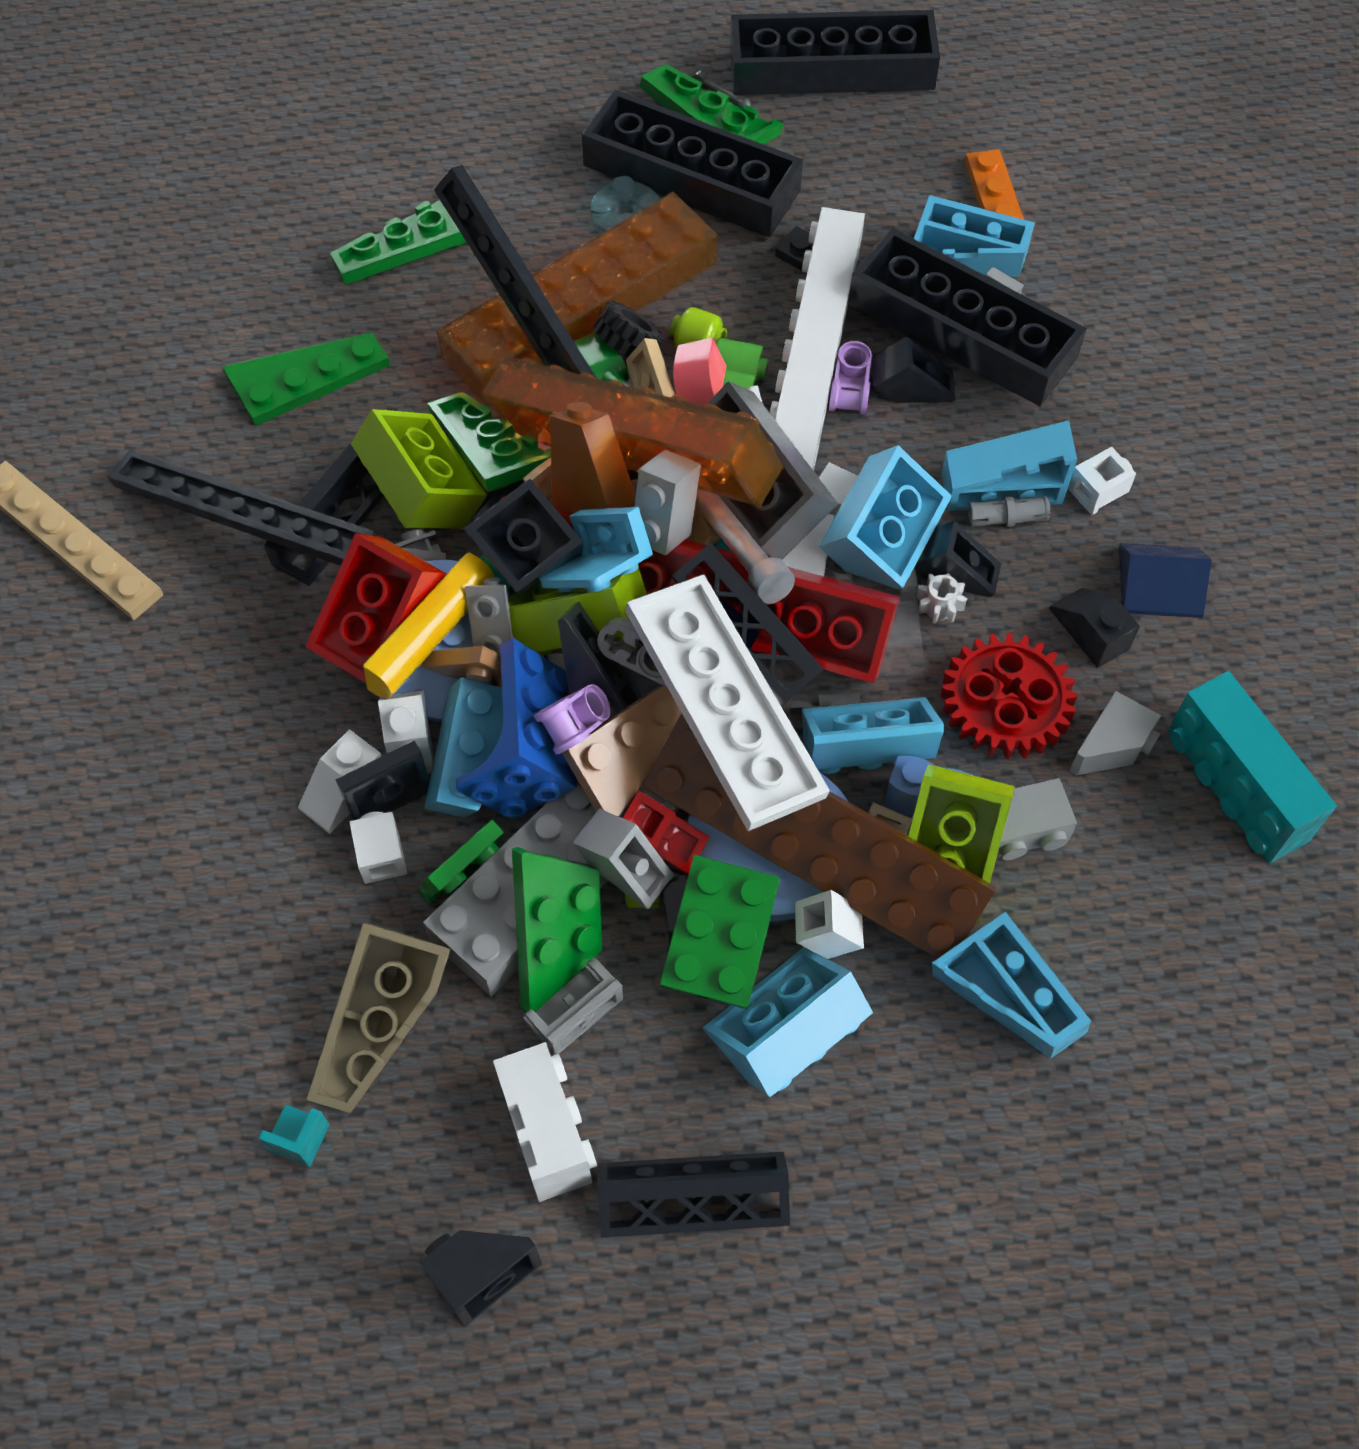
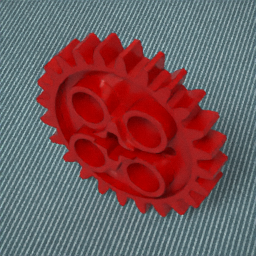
M1007 633L1004 642H999L994 634H990L988 645H985L980 639L976 638L972 650L965 646L961 647L959 658L952 657L949 670H945L942 681L945 685L942 686L940 694L941 698L946 699L942 708L943 713H953L949 720V727L962 725L959 739L962 740L973 736L975 739L972 749L976 750L984 743L988 745V756L991 757L995 754L997 748L1003 749L1005 758L1009 760L1013 750L1018 749L1023 759H1026L1031 746L1039 754L1044 752L1046 742L1055 746L1060 734H1066L1069 721H1072L1076 708L1073 706L1078 697L1077 693L1071 691L1075 679L1063 678L1067 672L1068 665H1054L1058 655L1057 652H1052L1045 656L1042 654L1044 643L1040 642L1034 648L1028 647V636H1024L1019 644L1014 643L1011 633ZM1002 667L1010 668L1014 670L1015 673L1006 672L1002 670ZM972 691H981L987 696L980 697L972 693ZM1031 694L1040 695L1045 700H1037ZM1001 718L1012 719L1016 724H1007Z

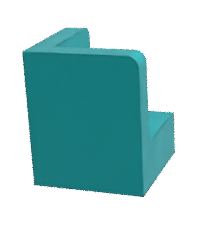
M285 1104L272 1133L262 1130L258 1140L268 1152L310 1168L330 1124L319 1110L312 1108L307 1113Z

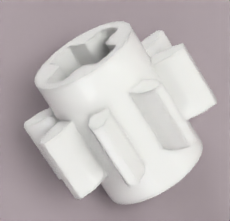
M950 573L938 576L929 574L926 586L919 585L916 598L921 600L918 613H926L932 618V623L934 624L938 620L948 619L951 623L954 622L956 610L964 611L967 598L961 596L965 584L957 583L950 576Z

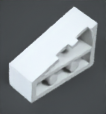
M544 1042L493 1060L538 1201L542 1202L591 1184L590 1169L596 1167L597 1163L589 1140L581 1141L575 1126L582 1123L574 1096L565 1098L560 1082L567 1080L560 1055L550 1056L547 1044Z

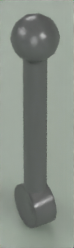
M698 71L693 75V78L702 82V85L709 87L715 92L720 91L728 95L729 100L737 104L739 108L743 109L746 105L751 107L750 100L747 98L740 99L710 81L704 72Z

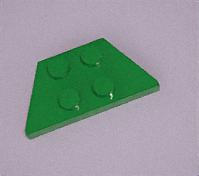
M515 847L512 848L520 1007L526 1012L530 1009L537 1012L587 965L589 960L602 952L599 869L586 863L573 860L570 862L557 856L541 855L524 848Z

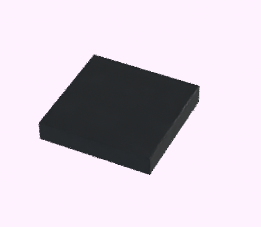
M415 741L335 779L352 821L358 820L370 812H392L426 795L430 782L421 751Z

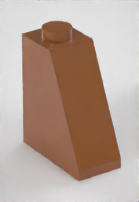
M578 402L571 403L567 406V409L550 415L552 505L556 509L569 514L587 509L634 507L636 496L609 414L592 409L590 404Z

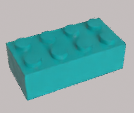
M1230 671L1187 692L1167 730L1173 747L1179 753H1184L1194 765L1199 781L1205 786H1210L1220 799L1221 808L1226 816L1236 820L1246 833L1250 847L1257 854H1262L1270 864L1311 841L1337 805Z

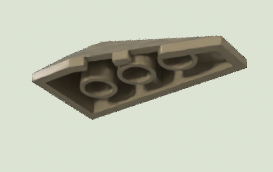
M363 923L307 1096V1101L348 1113L354 1110L436 995L451 950L450 948L378 925Z

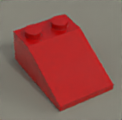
M355 533L305 647L366 683L364 663L447 574L383 537Z

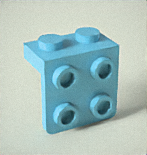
M639 507L579 510L570 515L574 531L583 541V553L540 578L542 588H557L560 593L569 592L577 588H585L586 592L592 593L609 587L612 578L636 571L639 568V562L653 555Z

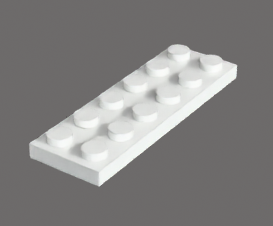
M705 575L627 602L625 609L627 616L747 831L826 799L830 792L828 786Z

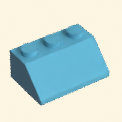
M899 445L868 457L818 547L846 572L895 589H901L906 584L952 495Z
M926 697L802 709L804 747L820 773H835L840 771L841 767L858 766L861 769H876L881 767L882 763L896 762L897 757L903 755L916 756L923 759L936 758L944 733V724Z
M803 947L753 987L747 1010L729 1006L703 1026V1029L748 1083L768 1097H771L777 1091L786 1088L792 1079L811 1063L820 1060L826 1051L845 1035L853 1033L860 1023L873 1012L851 971Z

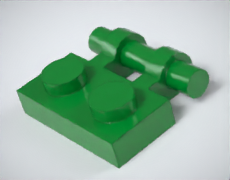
M491 820L420 884L422 886L419 890L421 897L431 904L440 894L448 895L467 878L464 873L469 868L474 870L499 849L494 841L504 833L500 827Z

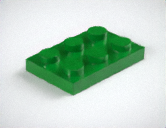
M694 855L659 987L747 1010L781 877Z

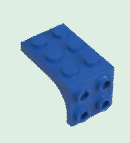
M511 638L500 644L503 698V728L500 739L491 755L482 765L456 780V790L505 817L517 818L535 807L558 799L559 796L577 788L576 776L563 754H555L553 750L555 743L544 724L537 722L534 717L539 711L569 695L566 671L538 654L535 650Z

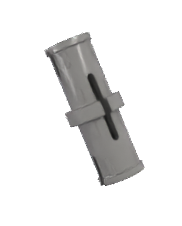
M1003 496L1002 500L968 503L970 527L1004 524L1005 527H1014L1015 523L1049 521L1050 519L1048 496L1026 499H1013V496Z

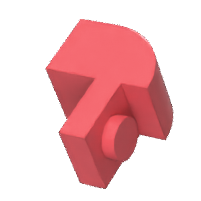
M713 337L677 346L673 367L676 396L682 413H690L692 419L723 387L727 366Z

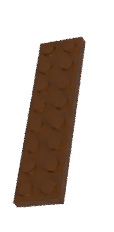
M682 713L642 785L821 891L832 890L847 899L852 909L936 958H940L967 938L995 893L996 887L832 792H829L826 799L747 831Z

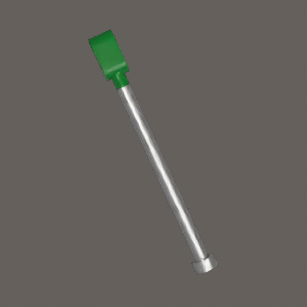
M595 332L574 340V343L608 397L655 456L666 449L687 458L627 384L629 380L628 371L618 351L607 346L608 343L602 341L599 338L600 335L595 334ZM700 474L695 506L749 573L748 585L765 604H772L782 600L794 586L795 577L781 559L776 557L769 558Z

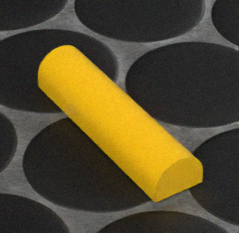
M470 552L465 554L364 663L363 668L367 689L383 699H390L466 615L468 606L465 586L484 585L485 579L494 577L492 570L483 560Z

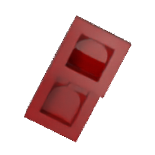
M638 790L622 818L635 823L664 862L688 875L693 856H700L710 836L675 816L676 812Z

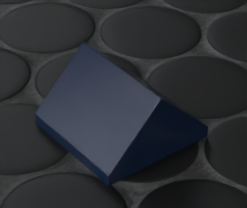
M1120 543L1121 602L1130 614L1203 618L1212 562L1208 555L1200 548Z

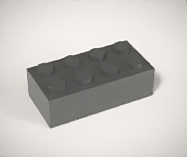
M728 381L675 437L689 458L701 464L700 473L767 555L783 560L838 505V502L755 393Z

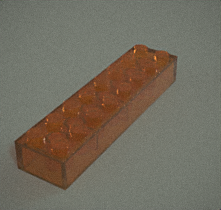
M672 192L532 274V276L574 341L594 332L593 325L609 301L621 302L627 308H633L637 313L716 265L718 234ZM500 294L436 330L442 359L484 405L546 368Z
M505 356L482 392L499 415L513 424L516 433L521 436L528 434L536 439L537 443L551 447L550 415L567 409V406L571 403L590 404L592 409L609 414L627 469L639 472L642 466L666 449L701 464L698 482L699 490L761 507L784 467L774 451V446L766 439L759 428V422L748 413L740 411L735 414L723 411L710 403H705L704 406L691 403L678 395H673L672 397L659 395L646 387L636 389L628 387L617 380H610L608 382L596 379L586 372L576 374L568 372L557 365L548 367L537 364L529 358L520 360Z

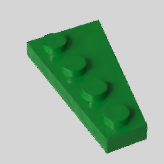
M667 64L641 76L640 88L669 110L761 144L769 142L782 133L783 123L773 118L770 122H767L758 117V110L748 105L743 109L728 102V95L720 91L715 92L702 89V82Z
M440 200L433 204L425 201L414 207L415 214L402 221L395 217L385 223L386 226L382 232L376 235L368 232L330 254L344 285L380 272L395 269L414 260L429 257L445 249L463 245L466 241Z
M371 332L225 365L222 368L252 422L257 426L389 367L390 362L387 354Z
M463 391L428 403L429 413L434 416L461 458L487 492L503 489L509 484L523 480L522 478L551 458V449L548 448L544 451L538 447L537 440L530 435H519L514 431L513 424L505 419H495L492 417L490 409Z

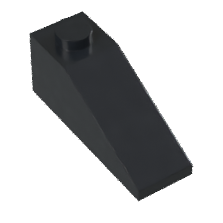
M580 602L572 605L558 620L569 695L591 684L598 686L603 690L610 703L611 713L608 718L610 719L640 699L641 695L622 666L604 656L600 651L597 641L599 631Z

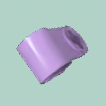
M850 341L840 347L835 378L832 379L828 411L834 412L836 408L859 411L860 415L866 416L872 354L869 347L864 343Z
M591 684L536 713L534 717L537 722L544 724L555 743L553 750L557 755L590 736L589 733L608 720L611 708L603 690Z

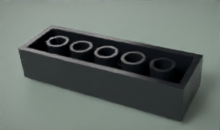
M934 10L731 15L730 52L734 95L935 90L940 52Z
M614 89L581 134L583 166L767 237L772 236L801 191L803 159Z
M894 228L889 230L852 273L848 305L1041 407L1077 360L1087 330L1084 326Z

